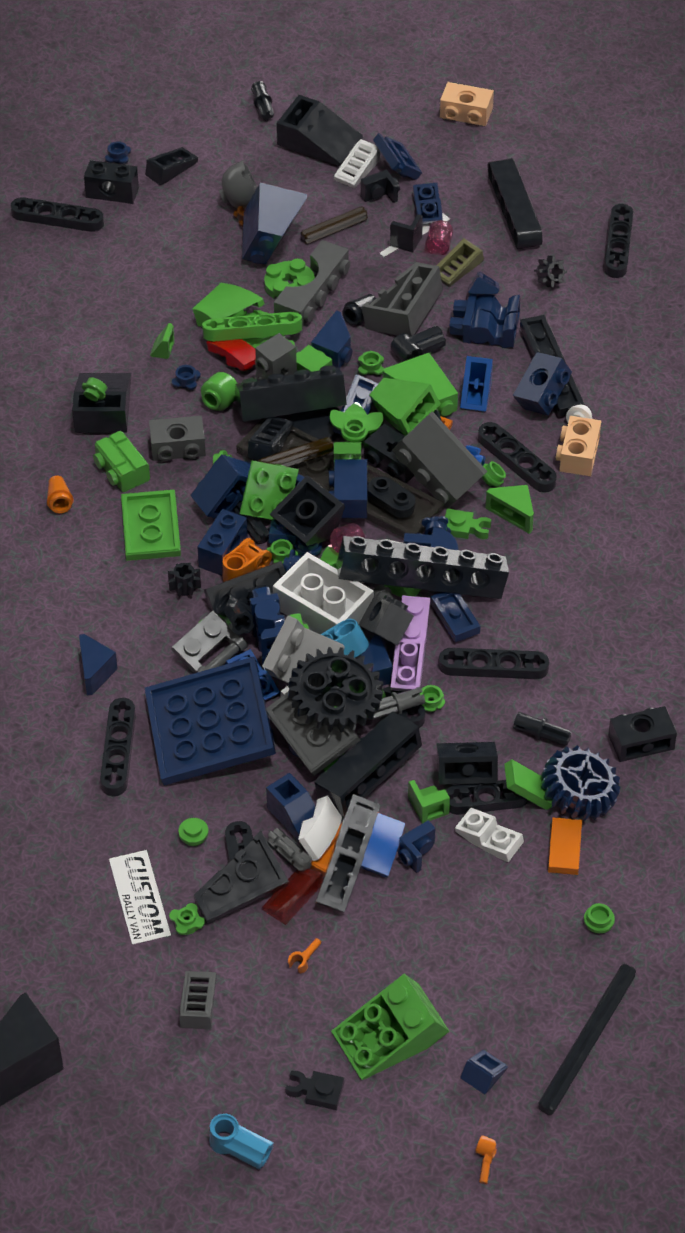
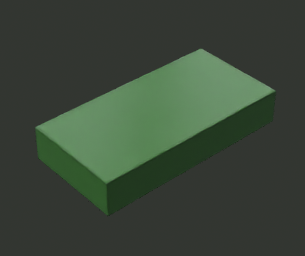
M513 759L504 764L508 789L545 810L552 807L553 800L545 799L546 791L541 789L542 776Z

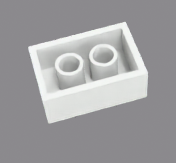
M308 552L273 585V594L278 593L280 612L287 616L301 613L302 620L309 625L312 631L318 634L324 633L346 619H355L359 624L374 597L372 589L358 581L338 579L336 568Z

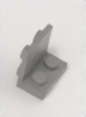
M288 615L262 667L270 676L289 684L292 669L297 668L298 660L305 662L307 653L315 658L316 649L321 650L323 654H327L328 647L332 648L333 653H338L340 647L343 650L345 647L337 641L304 628L298 619Z

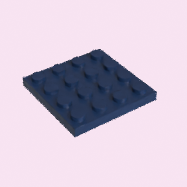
M255 657L145 687L159 772L163 785L276 754Z

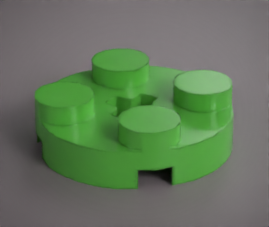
M302 259L271 264L266 268V275L264 277L265 290L270 297L275 299L286 286L296 287L310 283L315 279L314 273L305 265ZM286 280H293V283L289 284Z

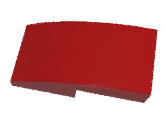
M242 339L207 341L208 351L217 353L220 356H226L227 365L236 367L239 370H249L254 367L256 360L255 348Z

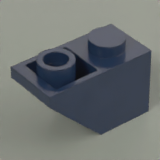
M288 773L266 787L267 809L298 840L303 821L313 818L316 806L308 791L291 773Z

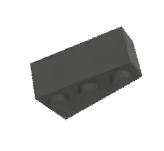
M416 262L394 279L395 284L388 290L383 288L378 292L379 297L373 302L363 304L361 307L366 329L397 336L402 333H408L410 336L414 335L443 290L439 266Z

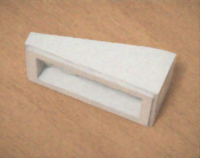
M360 139L334 175V180L355 188L361 182V179L365 178L380 162V150L378 147Z

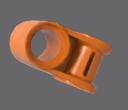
M246 538L239 546L223 557V582L268 566L272 559V553L268 550L260 549L255 545L254 540Z

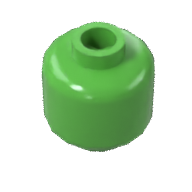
M225 372L213 374L201 387V396L204 404L216 411L227 409L235 401V384H238L235 378Z

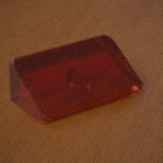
M297 869L288 878V885L277 890L262 906V910L286 925L321 887L323 874L311 869H306L304 872Z

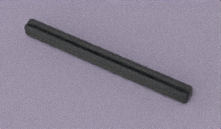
M623 964L618 969L541 1097L538 1106L541 1112H545L547 1115L554 1114L634 980L636 973L634 967Z

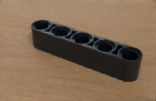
M509 158L488 162V176L516 249L542 245V230L514 159Z

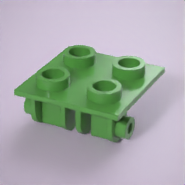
M252 460L240 514L275 520L271 517L270 513L295 488L299 469Z

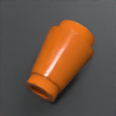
M53 476L48 481L47 505L55 513H65L71 508L74 499L64 478Z

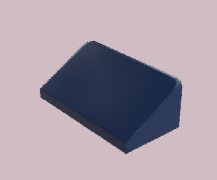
M477 272L468 287V293L498 294L499 283L482 272Z

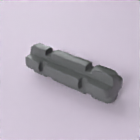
M276 828L268 833V842L274 848H277L276 850L299 871L304 872L306 869L311 868L312 858L292 839L286 836L281 829Z

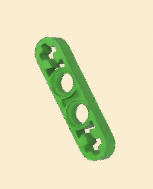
M282 312L208 319L202 324L203 337L208 341L269 337L275 336L278 333L281 335L297 334L302 330V316L296 312Z

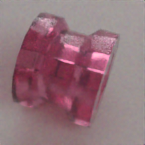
M350 523L334 529L330 536V543L332 548L339 553L343 536H361L365 538V534L359 525Z

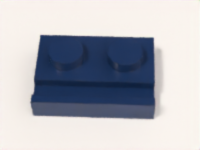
M380 133L376 135L373 141L391 168L404 178L408 176L417 180L422 171L404 145L387 136L383 138Z

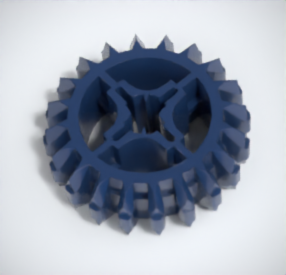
M578 745L572 750L566 746L562 751L557 750L547 760L541 774V779L543 780L541 789L546 791L545 799L553 800L552 807L558 806L561 808V815L568 812L571 814L572 820L577 815L583 821L588 819L589 816L596 820L600 815L604 816L608 813L611 807L615 805L621 788L619 786L620 777L615 775L616 767L608 766L609 759L603 760L600 758V752L593 754L590 752L589 747L582 751Z

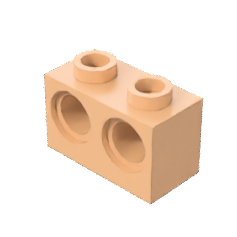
M570 416L568 426H563L560 441L564 443L563 445H558L556 460L560 461L561 472L586 476L592 475L600 439L601 420Z

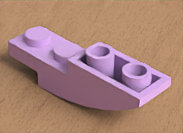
M402 595V603L408 606L406 611L414 615L401 641L395 646L391 690L406 692L421 685L430 610V598Z

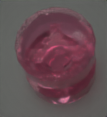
M441 220L431 223L425 242L427 251L434 255H445L448 253L453 236V227L448 222Z

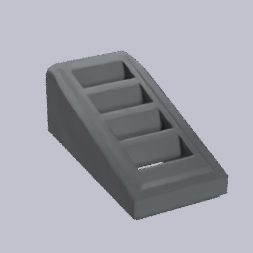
M185 971L179 1016L180 1028L212 1029L216 972ZM191 980L209 981V983L193 984ZM190 990H208L207 993L190 992ZM189 999H206V1002L189 1001ZM205 1008V1011H192L188 1009Z

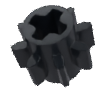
M547 256V260L539 259V265L534 270L538 276L537 282H546V287H554V282L562 284V278L567 273L562 265L564 260L555 261V256Z
M177 563L173 571H168L169 590H175L179 597L181 595L192 596L195 588H201L200 569H194L191 563Z

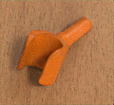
M316 938L305 951L291 953L288 957L289 967L291 968L295 962L301 961L302 963L298 966V973H304L308 968L307 960L320 946L321 941Z
M486 1136L480 1137L476 1147V1153L484 1156L479 1181L482 1184L488 1183L490 1164L497 1151L496 1142Z

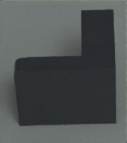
M417 214L411 226L392 221L390 224V246L414 252L423 237V215Z

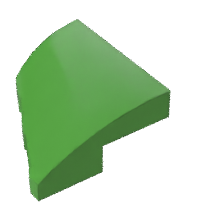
M220 283L192 309L197 325L202 327L203 322L208 319L245 315L243 309L251 305L259 308L264 305V300L259 295L242 287Z

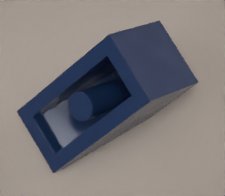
M336 310L311 341V347L322 351L331 358L332 366L339 367V369L344 362H349L353 350L351 348V336L341 312Z

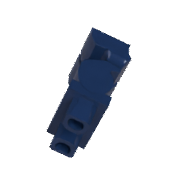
M469 293L468 300H454L453 317L450 319V334L463 335V343L471 344L472 341L483 344L489 341L491 346L500 345L502 348L514 347L520 317V295L510 297L507 307H502L496 297L489 294L477 296V294Z
M269 587L252 590L253 598L250 599V609L253 615V624L255 625L252 633L256 637L259 651L262 652V663H264L285 622L284 615H280L278 593L271 594Z

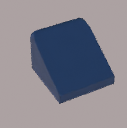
M481 1050L467 1060L461 1074V1079L481 1093L486 1094L504 1074L508 1066L485 1050Z

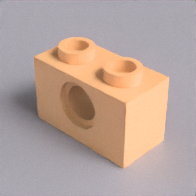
M447 82L440 100V118L486 126L493 109L494 90Z

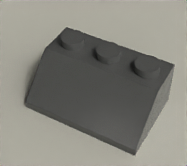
M433 411L392 450L396 454L397 459L407 466L414 474L416 480L424 485L433 495L435 501L445 509L454 504L488 472Z

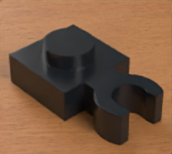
M290 1071V1080L297 1081L300 1084L296 1087L286 1085V1095L294 1098L306 1095V1104L337 1111L344 1086V1077L313 1071L312 1078L310 1079L306 1078L300 1071Z

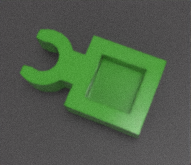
M447 508L445 517L448 518L447 526L451 529L450 534L464 539H468L469 534H475L480 539H488L489 530L482 529V527L491 528L490 518L481 517L473 519L474 513Z

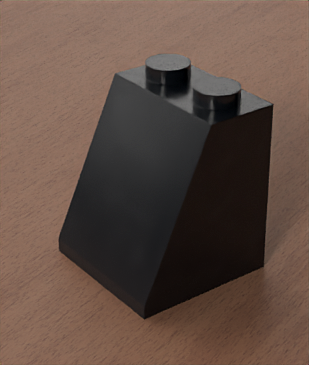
M26 992L19 996L0 1021V1106L64 1070L59 1038Z

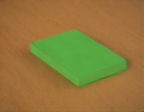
M175 490L121 494L126 561L181 556Z

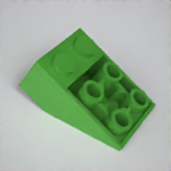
M403 974L331 1032L361 1080H364L428 1049L450 1031L421 986L406 974Z

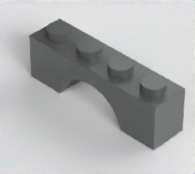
M321 240L310 255V269L316 278L302 286H286L274 301V313L296 312L301 314L302 328L307 322H311L316 309L324 305L331 290L334 291L341 276L348 273L351 266L349 249Z

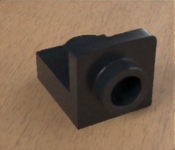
M387 170L361 179L360 196L364 202L378 199L386 194L393 203L398 202L399 182Z

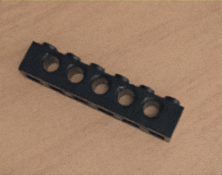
M343 536L336 563L338 579L496 599H502L509 575L506 556L496 553L484 554L470 550L446 549L441 546H420L416 543L405 544L386 539H365L361 536Z

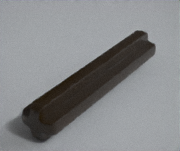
M360 206L301 231V239L305 244H309L365 221L368 218L367 210Z
M326 437L261 458L258 462L274 465L280 464L288 467L331 453L334 445L331 439Z

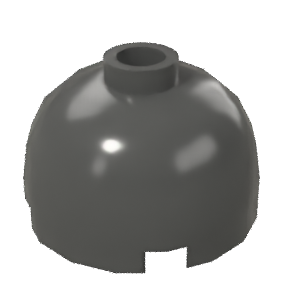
M242 160L227 168L223 173L221 180L223 188L219 190L224 203L229 202L235 209H238L239 206L246 209L257 189L248 166Z

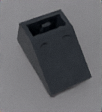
M302 95L296 97L276 123L277 145L338 166L343 164L353 147L363 138L360 132L323 103Z
M79 373L74 389L72 406L75 433H116L118 431L127 433L131 373ZM90 377L99 379L107 386L105 398L102 400L98 399V401L88 399L84 395L85 390L82 389V384L86 383Z

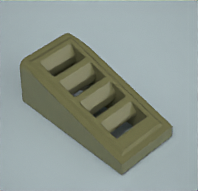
M463 238L436 265L440 269L441 281L449 287L484 260L483 251ZM459 260V261H461L463 264L460 265V264L457 263L456 261ZM452 265V266H454L455 268H457V270L454 271V270L451 269L449 266ZM445 270V271H447L448 273H450L451 276H450V277H447L446 275H444V274L441 273V272H443V271Z

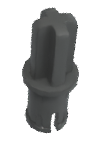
M416 687L399 694L393 692L390 697L383 698L379 711H375L373 719L389 715L392 711L402 714V710L424 705L425 696L424 694L420 695L423 692L421 687Z

